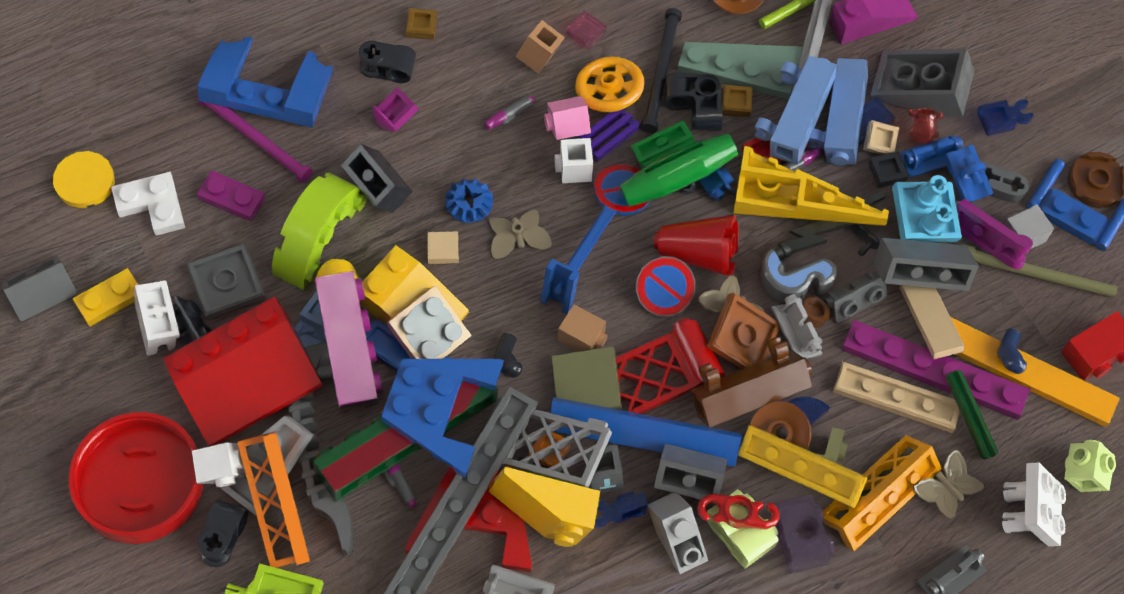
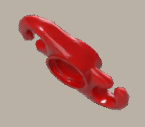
M709 494L701 498L697 505L699 516L704 521H708L710 515L705 510L708 503L716 504L719 511L713 516V521H723L729 526L738 529L767 530L775 526L780 518L778 508L773 503H768L766 507L771 512V518L768 521L760 519L758 512L764 507V503L761 501L752 502L743 495ZM734 504L743 505L747 509L748 515L744 519H735L731 516L729 508Z

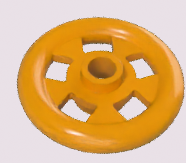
M614 56L599 58L588 63L579 72L575 82L577 96L583 98L587 107L599 112H616L631 106L639 99L644 89V76L640 68L630 60ZM616 68V71L603 72V69ZM629 74L632 80L624 82L622 76ZM590 77L596 78L594 85L587 84ZM624 90L627 94L618 99L617 96ZM598 92L604 98L599 100L594 98L593 95Z

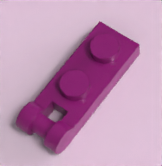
M963 199L956 207L961 234L1010 268L1021 269L1026 261L1025 254L1029 253L1033 245L1032 239L1025 235H1018L968 200Z

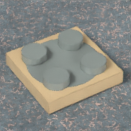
M436 286L428 289L385 323L411 359H443L472 336Z

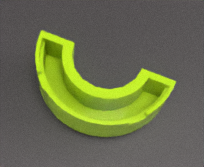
M326 173V178L318 176L298 198L280 233L285 236L282 248L276 247L273 255V275L302 290H305L310 282H315L317 272L321 268L320 258L323 248L331 240L336 224L345 217L352 219L355 212L361 211L367 201V197L358 186L331 173Z

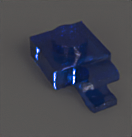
M634 492L621 494L611 505L599 500L597 510L602 511L604 515L601 518L595 519L594 527L600 528L612 521L618 523L646 514L648 503L644 492L639 494Z

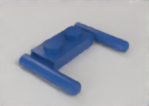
M1055 159L1027 203V209L1038 204L1051 223L1090 245L1092 243L1095 244L1099 250L1106 251L1124 221V198L1121 200L1110 221H1108V217L1055 188L1052 190L1051 187L1065 166L1063 160Z

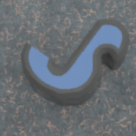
M770 248L764 253L759 270V281L763 289L773 300L786 304L785 298L795 294L797 298L802 300L810 288L815 289L817 296L827 293L833 285L837 272L835 264L823 257L785 272L774 249Z

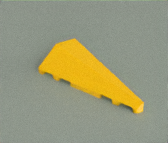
M744 146L733 214L886 226L888 210L883 209V211H880L865 204V200L858 196L854 199L839 192V188L799 169L793 171L778 164L777 159L772 157L767 159L754 153L753 148Z

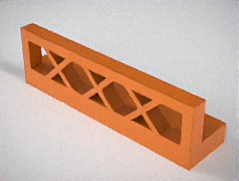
M276 431L237 441L270 566L277 568L295 562L297 565L310 562ZM264 442L268 456L262 466L249 459L246 446ZM268 461L270 463L272 472L265 469V466L267 465ZM251 466L259 470L255 478ZM262 472L274 478L276 488L270 498L257 491L256 482ZM277 493L280 503L273 500ZM260 498H262V499H264L265 501H267V503H266L265 507L263 508V510H262ZM270 504L280 508L283 512L284 520L279 529L265 521L264 514ZM285 525L289 535L282 532ZM268 529L276 533L272 541L270 540ZM279 535L291 542L294 555L275 559L273 545Z

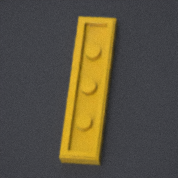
M752 425L748 426L738 451V456L853 508L856 507L868 477Z

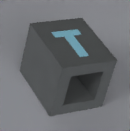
M617 444L606 446L592 478L591 488L600 491V493L624 489Z

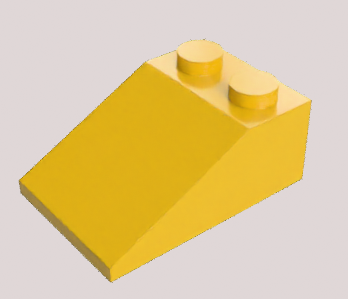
M397 245L362 282L365 300L359 301L360 306L367 309L369 313L384 324L433 286L437 287L461 321L469 313V310L419 261Z
M504 467L489 486V492L542 536L553 539L554 543L559 546L572 547L577 545L594 529L600 491L508 467Z

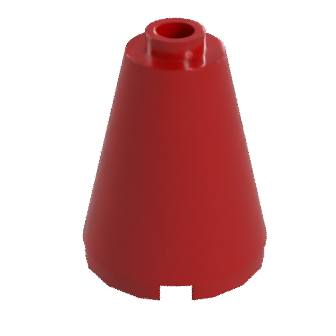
M725 215L662 225L660 231H656L654 234V249H658L660 256H673L686 264L724 276H732L736 262L730 261L734 253H738L739 225L738 221H735L737 216Z

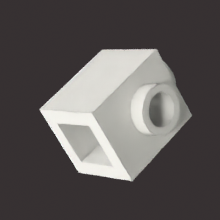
M591 139L560 140V154L554 155L555 172H561L562 183L592 182L593 159Z
M227 442L192 451L197 483L216 484V487H226L236 484V478L246 476L239 447L236 443Z

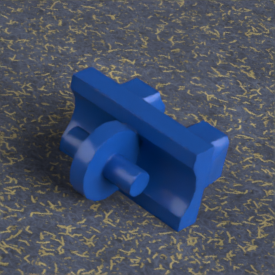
M969 145L944 155L947 163L946 166L954 179L961 201L966 199L969 202H974L993 194L984 171L986 170V165L984 162H980L974 145Z

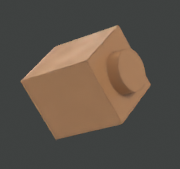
M541 20L527 37L515 57L539 74L565 37Z
M574 304L558 328L557 341L577 352L602 348L608 337L605 334L606 321Z

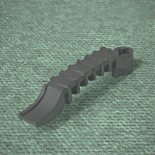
M326 342L306 346L305 349L320 379L333 377ZM314 391L291 403V406L288 407L291 418L311 433L317 431L315 420L312 418L315 416L314 406L311 400H314ZM314 434L298 459L303 471L301 475L305 487H307L306 493L310 504L313 503L317 517L329 521L336 528L344 556L346 557L353 554L354 536L351 516L345 501L340 499L335 502L323 484L315 486V484L321 483V481L314 472V469L312 470L311 468L314 467L313 460L316 459L320 451L316 450L308 453L320 447L317 436Z

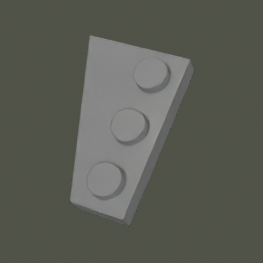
M284 416L263 434L276 431L287 474H289L314 434L291 417ZM264 442L253 444L247 449L249 459L262 466L268 456ZM268 461L267 465L265 466V469L272 472L270 463ZM251 466L255 478L259 470ZM262 472L256 482L257 491L270 498L276 488L274 478ZM246 476L236 478V484L220 487L256 515ZM260 498V502H261V506H262V510H263V508L265 507L267 501H265L264 499Z

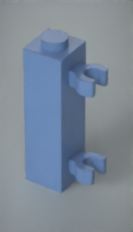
M808 56L802 69L792 62L785 61L781 69L783 75L780 81L796 85L778 125H775L768 119L759 118L755 126L757 130L756 138L764 141L770 140V156L798 165L834 84L837 64L831 63L825 58Z
M837 59L827 131L823 132L814 128L807 146L809 150L815 147L819 149L824 148L826 163H833L838 166L846 164L856 165L868 82L867 60Z

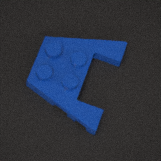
M402 359L383 410L381 421L412 443H417L428 450L435 459L445 462L455 469L457 474L466 478L475 446L443 437L462 381L495 390L504 360Z

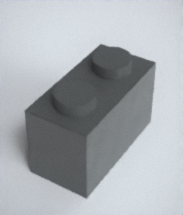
M665 443L654 488L701 499L709 494H720L727 459Z

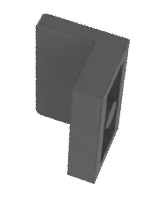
M58 255L0 282L20 321H24L77 294Z

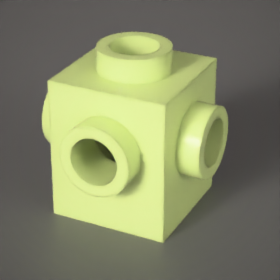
M1086 440L1084 443L1070 444L1069 455L1065 461L1066 472L1064 479L1080 492L1109 491L1112 473L1116 467L1115 455L1101 442L1096 440Z

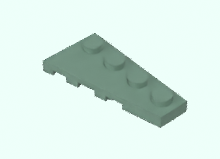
M685 42L677 71L686 74H713L719 78L721 83L753 87L752 91L789 100L793 84L790 85L780 81L783 75L781 69L785 61L792 62L798 66L803 47Z

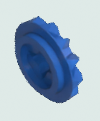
M463 178L461 182L452 183L451 188L446 192V209L458 221L465 223L477 222L490 213L493 206V195L488 189L487 184L478 182L476 178L474 180ZM466 192L474 198L473 208H470L467 201H461L465 199Z

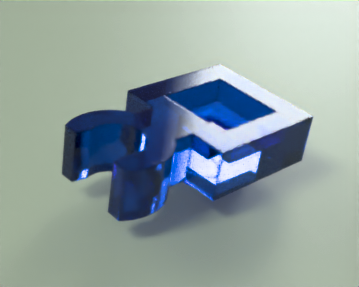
M1026 99L1017 101L1011 107H1009L1007 100L981 105L977 110L978 117L987 136L1012 131L1017 123L1028 124L1034 116L1033 112L1024 114L1020 111L1026 109L1028 105V100Z

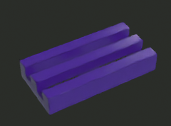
M625 109L611 112L590 128L591 133L581 135L578 139L590 138L592 140L595 138L591 141L592 158L599 162L640 129L641 123L637 120L634 121L632 119L633 116L629 112L626 113ZM625 124L628 125L626 129H624L621 133H619L616 137L610 140L598 151L594 150L602 142L606 141L611 136H613V134L620 128H622Z

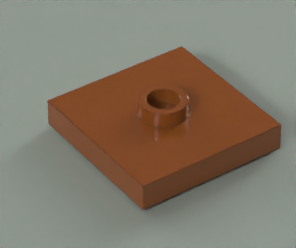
M733 292L727 295L707 348L740 369H744L768 359L770 351L767 340L777 337L780 325L777 320Z

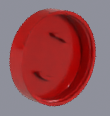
M133 412L113 417L94 428L82 440L74 453L69 469V490L72 501L85 522L105 538L126 544H141L161 539L182 526L195 511L201 499L204 484L196 482L192 451L198 449L184 428L162 415L148 412Z

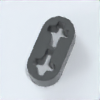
M985 163L986 170L984 171L989 176L988 180L993 190L992 197L1011 203L1023 200L1029 189V182L1024 175ZM1011 184L1017 185V192L1011 190Z

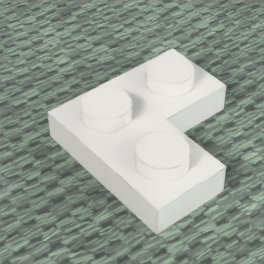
M171 171L111 186L119 217L149 210L156 236L185 228Z

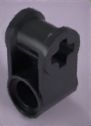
M366 41L359 48V57L361 59L360 71L369 78L390 80L396 83H408L411 80L416 52L405 45Z
M220 500L214 501L197 543L206 565L217 568L229 561L237 540L247 523L249 514L247 509Z

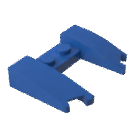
M244 37L243 41L225 43V40L220 41L197 86L199 101L307 127H314L333 73L331 65L324 66L317 61L315 53L308 51L291 90H285L239 79L253 43L252 37Z

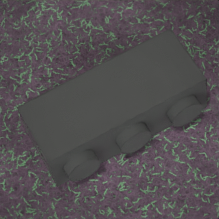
M891 238L881 239L873 262L885 284L962 291L970 290L979 266L967 246Z

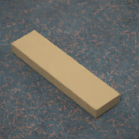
M846 362L841 364L832 393L950 433L954 432L960 414L958 405L953 398Z

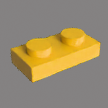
M127 268L79 294L73 300L85 321L91 327L134 303L135 285H138V283Z

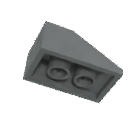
M967 49L883 50L870 96L874 100L935 117L963 116L974 75V68Z

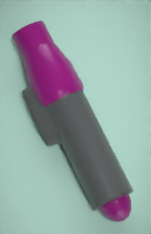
M526 95L505 109L498 111L484 122L485 127L490 130L496 126H505L517 118V114L532 106L534 97Z
M818 147L809 151L804 150L798 165L787 162L782 166L796 171V169L809 165L817 157L821 156V150Z
M396 464L385 471L384 474L390 485L397 488L405 505L413 508L416 506L417 498L407 482L400 465Z

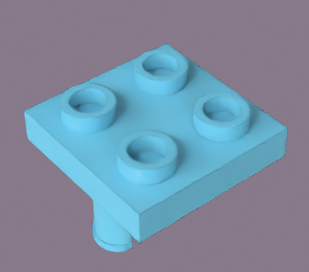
M936 175L929 182H896L892 186L900 239L922 242H958L962 238L952 182H947L943 176Z

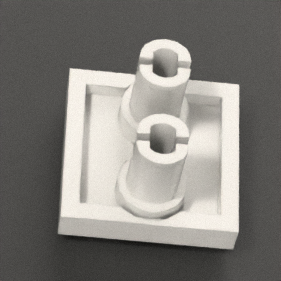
M1039 462L1026 463V481L1005 482L1003 486L1004 489H1009L1003 491L1005 501L1007 503L1025 501V512H1004L1002 518L1008 521H1002L1005 533L1031 531L1048 547L1061 546V535L1065 533V521L1061 515L1062 504L1066 500L1064 486Z

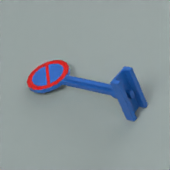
M626 164L612 165L604 168L597 175L593 186L594 196L603 209L567 265L551 259L546 267L540 302L546 304L549 298L563 304L562 313L567 315L574 303L580 273L578 271L615 214L634 215L643 211L649 205L650 201L629 207L619 187L621 183L640 171L638 168Z

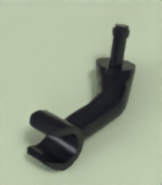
M863 224L850 225L855 234L865 243L858 251L860 256H864L870 248L874 250L879 248V239Z

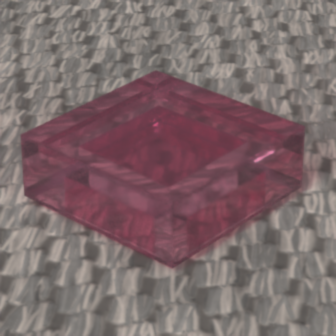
M584 10L567 27L566 34L589 49L606 32L607 25Z

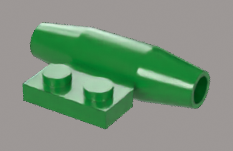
M682 120L630 145L642 169L621 183L619 187L629 207L662 198L709 176L736 157L738 151L729 133L695 142L694 136Z

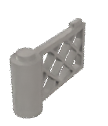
M503 397L498 398L489 419L491 418L492 414L494 413L495 409L497 408L498 404L500 403ZM535 409L530 418L541 420L544 427L527 435L525 430L528 425L527 422L501 467H508L589 488L612 434L610 428H607L608 423L589 418L588 422H583ZM563 426L570 428L572 435L555 442L551 432ZM590 434L600 436L596 445L586 450L583 449L580 439ZM548 435L552 445L535 453L531 442ZM576 442L580 453L563 460L559 450ZM527 445L531 455L520 461L513 460L515 451ZM555 452L560 463L548 469L541 467L539 460ZM584 460L587 467L582 478L570 475L567 468Z

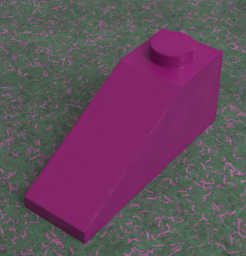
M843 0L834 3L828 23L840 45L915 21L918 16L909 0Z

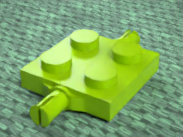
M259 563L255 578L248 585V588L228 583L225 594H321L324 583L320 579Z

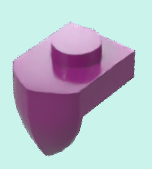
M398 87L377 107L375 105L372 106V113L376 124L381 129L389 132L398 131L419 110Z

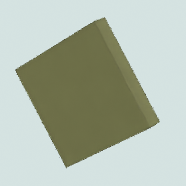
M613 346L552 356L556 398L617 410L622 409L616 356Z

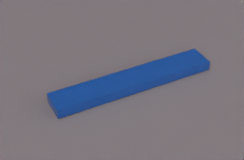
M553 397L550 412L552 414L583 422H588L589 418L607 422V428H610L612 432L608 441L610 443L661 453L666 443L727 459L726 465L734 467L736 465L741 433ZM564 426L553 431L572 435L570 428ZM590 434L584 438L598 440L600 436Z

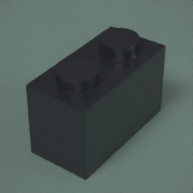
M360 144L341 165L376 208L393 213L413 192L379 150Z

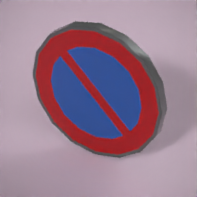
M659 256L650 259L641 267L636 277L635 292L639 303L646 311L656 316L670 317L681 313L690 305L695 295L696 281L692 270L685 262L673 256Z

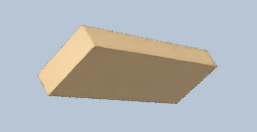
M900 285L903 297L933 359L963 352L964 344L937 289Z

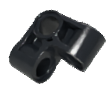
M673 72L666 76L665 106L676 111L692 110V130L721 131L722 105L721 82L719 78L709 73L686 74ZM702 91H710V92H712V93L706 94V93H703Z

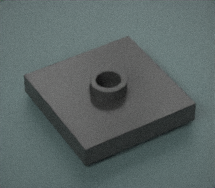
M245 243L187 263L207 320L266 299Z

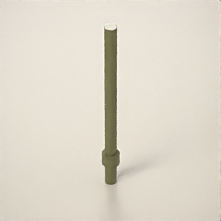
M962 244L968 247L976 262L983 265L1113 298L1117 293V286L1029 263H1024L1021 269H1012L993 255L975 250L974 246Z

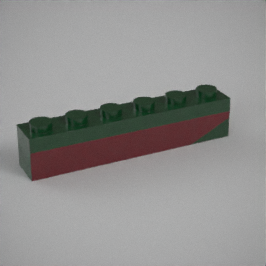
M462 381L444 434L497 402L499 391L497 386L495 390ZM380 414L364 430H354L338 446L334 448L329 446L320 451L316 459L313 460L314 472L334 501L337 502L423 447L417 443H412L382 422V414Z

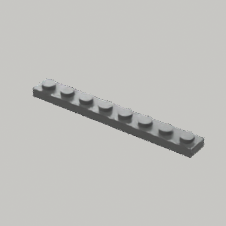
M509 386L474 444L475 451L466 478L459 474L455 475L384 594H424L536 409L537 401Z

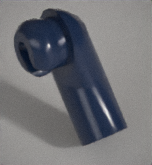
M1010 328L1006 330L997 350V356L1007 370L1012 371L1014 374H1021L1027 367L1026 361L1016 348L1021 334L1017 330Z

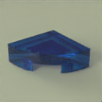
M799 397L788 402L796 405L806 414L810 426L829 412L830 409L826 403L812 397Z

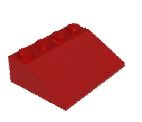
M275 296L163 358L179 394L209 447L220 444L323 386L288 312Z

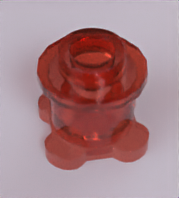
M932 108L909 110L908 116L914 117L913 129L910 130V135L915 137L916 142L931 143L933 138L939 137L937 120L943 119L944 113L937 112Z

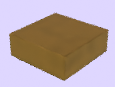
M409 8L406 38L435 40L437 10Z
M724 84L722 115L750 117L753 87Z

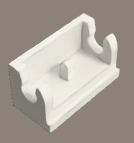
M160 281L135 285L134 304L147 356L156 354L158 351L157 347L161 345H167L168 350H172L176 345V338H179L180 334L167 282Z

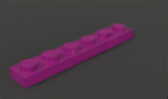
M853 320L842 347V351L951 394L952 392L945 376L954 370L960 369L978 405L1016 420L1022 414L1030 391L1027 387L948 356L933 359L929 349L856 320Z

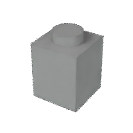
M1038 204L1008 218L1004 224L1018 235H1025L1032 239L1033 245L1031 249L1045 243L1054 230V227Z

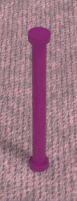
M199 98L197 99L201 106L209 107L293 172L299 182L305 183L313 173L312 168L308 165L303 166L232 110L227 107L199 101Z

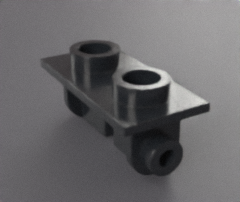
M174 296L177 304L172 306L179 334L181 335L186 330L188 331V333L180 338L183 346L213 331L208 325L204 324L200 317L202 314L201 309L193 300Z

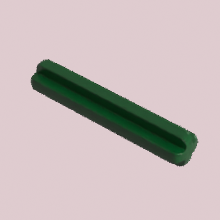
M958 369L948 373L945 379L981 458L985 460L996 456L999 451L962 371Z

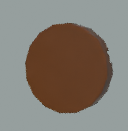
M1088 152L1082 155L1081 158H1078L1070 167L1067 178L1069 189L1085 205L1095 208L1110 207L1118 203L1124 196V166H1120L1116 162L1117 159L1109 154Z

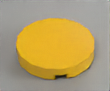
M90 151L76 152L65 157L57 165L53 174V186L59 198L68 206L79 209L87 208V206L92 204L96 206L111 195V186H115L114 171L109 161L102 155Z

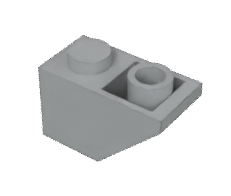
M671 493L647 505L655 531L679 574L708 561L692 508L679 494Z

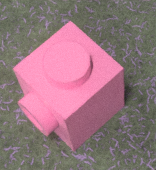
M581 96L547 103L548 113L544 114L545 126L547 131H552L556 140L591 133L588 107Z

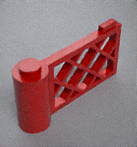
M681 319L673 325L671 333L616 357L617 367L621 365L620 369H617L619 383L621 377L638 382L633 396L620 392L621 399L631 402L628 412L644 414L691 392L693 388L704 385L698 367L711 363L713 369L717 368L720 378L725 376V372L714 351L707 348L708 340L697 320ZM667 344L672 353L669 363L653 359L655 349ZM633 359L645 362L641 376L625 372L624 369L627 362ZM674 360H676L678 366L673 365ZM650 364L666 369L661 383L645 378ZM670 371L682 374L688 384L679 388L666 385ZM642 384L659 389L655 399L646 401L637 398Z

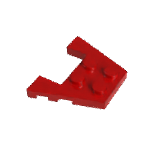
M451 466L406 543L405 554H408L457 474ZM498 470V472H497V474L495 475L494 479L499 475V473H500L502 470ZM488 487L464 529L506 535L502 567L531 573L532 562L524 520L492 495Z

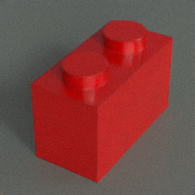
M1118 311L1070 339L1061 351V354L1082 380L1085 381L1092 376L1098 379L1112 369L1111 364L1119 361L1120 364L1124 363V318Z

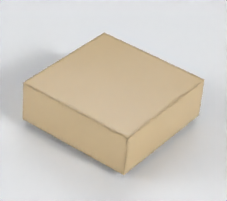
M871 120L867 125L863 150L878 155L895 152L899 128Z
M458 231L428 232V264L459 263Z

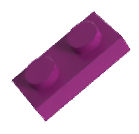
M212 170L197 193L198 200L250 222L253 221L266 199L264 192Z

